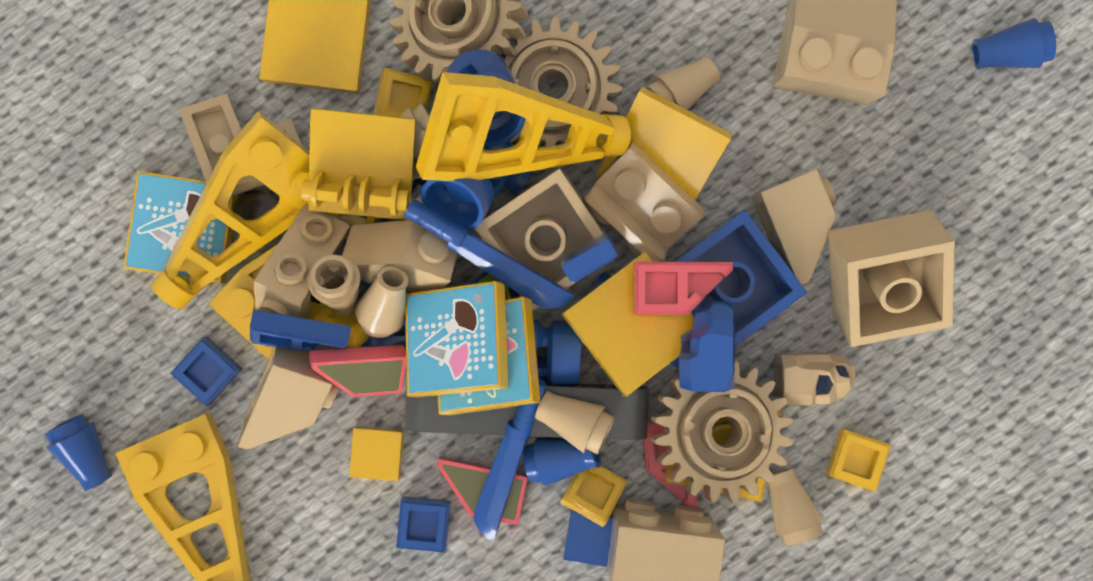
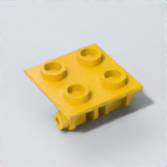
M311 108L309 180L303 181L301 190L302 200L308 201V211L409 220L404 217V213L411 203L416 119Z

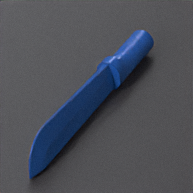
M416 199L411 201L404 213L405 218L448 242V249L459 253L523 297L531 299L532 303L539 307L547 309L559 308L569 303L575 296L562 286L474 236L466 228L444 217Z
M538 378L541 402L546 382ZM540 403L518 406L514 420L507 422L503 440L475 507V524L478 530L492 541L499 529Z

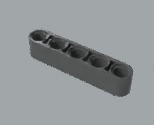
M546 382L544 394L550 391L559 396L606 406L604 412L615 416L606 439L640 440L647 438L648 387L640 386L627 397H623L615 385L580 384V387H573L570 385H551L550 382ZM406 391L405 429L427 433L504 435L507 422L514 420L518 406L455 415H439L438 395L416 398L407 396ZM535 419L530 436L561 437L546 424Z

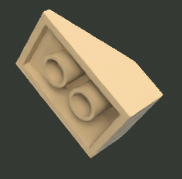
M789 0L772 87L869 105L885 96L896 45L897 0Z

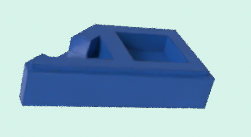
M253 309L250 323V341L253 344L295 351L315 350L317 344L345 348V346H348L351 326Z

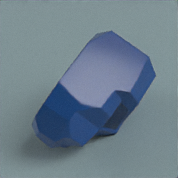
M713 301L709 307L695 313L692 329L681 336L679 384L680 388L689 391L726 392L734 389L735 313L734 307L727 302Z

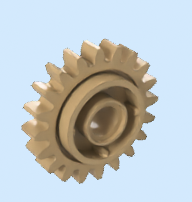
M393 0L392 5L402 16L391 19L389 25L399 33L392 40V43L403 53L401 60L411 69L415 68L414 72L423 80L428 81L432 78L439 85L442 72H447L450 64L467 51L483 49L495 52L497 55L505 54L515 57L517 52L509 43V40L511 38L519 39L525 37L526 33L516 21L528 17V12L523 4L520 3L521 0ZM465 12L460 22L451 25L457 15Z
M553 17L550 30L545 32L542 30L537 19H533L531 24L532 35L519 39L514 38L516 46L513 48L517 55L511 57L501 54L505 59L504 61L510 70L515 84L539 92V87L544 80L552 77L558 78L567 86L566 93L558 100L600 115L617 114L619 108L614 103L608 101L607 98L621 95L622 86L609 83L608 80L613 79L619 74L620 66L603 64L609 58L612 49L610 46L601 47L598 50L593 49L597 38L595 30L588 33L583 39L578 37L579 21L575 20L567 32H562L558 17ZM548 120L539 144L544 143L546 147L564 144L571 124ZM522 129L513 139L509 140L512 145L518 142Z
M735 361L734 389L726 392H694L680 388L679 380L672 378L670 384L676 392L675 398L658 396V401L668 409L666 415L658 414L651 416L653 422L665 427L663 433L651 437V442L660 446H667L668 448L659 455L657 461L663 466L676 463L669 478L673 482L679 483L688 477L686 491L691 495H697L705 485L704 493L709 501L716 503L721 489H723L726 498L735 503L739 499L740 486L747 493L753 496L758 495V487L755 482L757 477L772 484L775 482V478L768 468L771 463L779 466L787 465L788 462L777 453V449L780 446L789 447L794 444L793 440L780 434V430L792 425L794 420L777 415V411L783 408L788 401L783 397L769 398V394L773 391L776 384L773 380H763L756 384L759 369L748 367L740 376V366ZM726 417L731 423V434L725 442L717 444L712 437V428L718 419Z

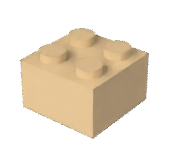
M562 166L487 215L475 228L483 241L565 289L573 285L574 281L570 282L562 269V259L606 233L599 221L591 213L589 206ZM532 303V310L539 307Z
M931 210L828 231L832 310L850 347L953 327L955 240Z
M626 499L625 506L616 505L612 513L613 522L607 563L609 580L720 581L725 538L712 518L704 516L705 510L700 507L675 505V510L672 512L656 510L655 503L648 500Z

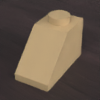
M817 169L751 196L771 245L801 285L809 283L828 238V231L831 230L836 218L833 205L836 204L835 192L826 177L820 178Z
M410 220L352 225L341 256L352 260L360 271V280L371 284L376 279L379 270L383 267L395 266L402 269L407 274L409 280L406 294L444 289L451 281L457 252L448 249V242L429 232V230Z
M273 348L243 418L238 442L239 448L248 450L313 426L321 408L330 409L336 397L338 387L311 368L309 351Z

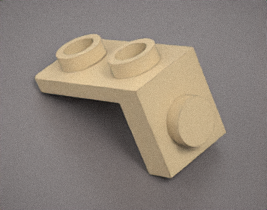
M308 204L304 205L254 279L255 308L260 311L307 319L310 315L311 292L307 282L308 274L315 262L327 255H335L349 232V224L326 212L308 211Z

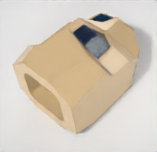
M775 353L774 382L776 384L774 396L786 398L788 402L785 406L831 404L844 398L855 383V367L845 357L833 353Z

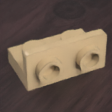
M634 142L629 145L625 154L618 156L593 181L584 197L585 201L589 204L591 213L596 219L605 225L611 224L625 237L627 246L635 255L640 256L646 252L653 262L665 260L668 249L698 223L705 213V209Z

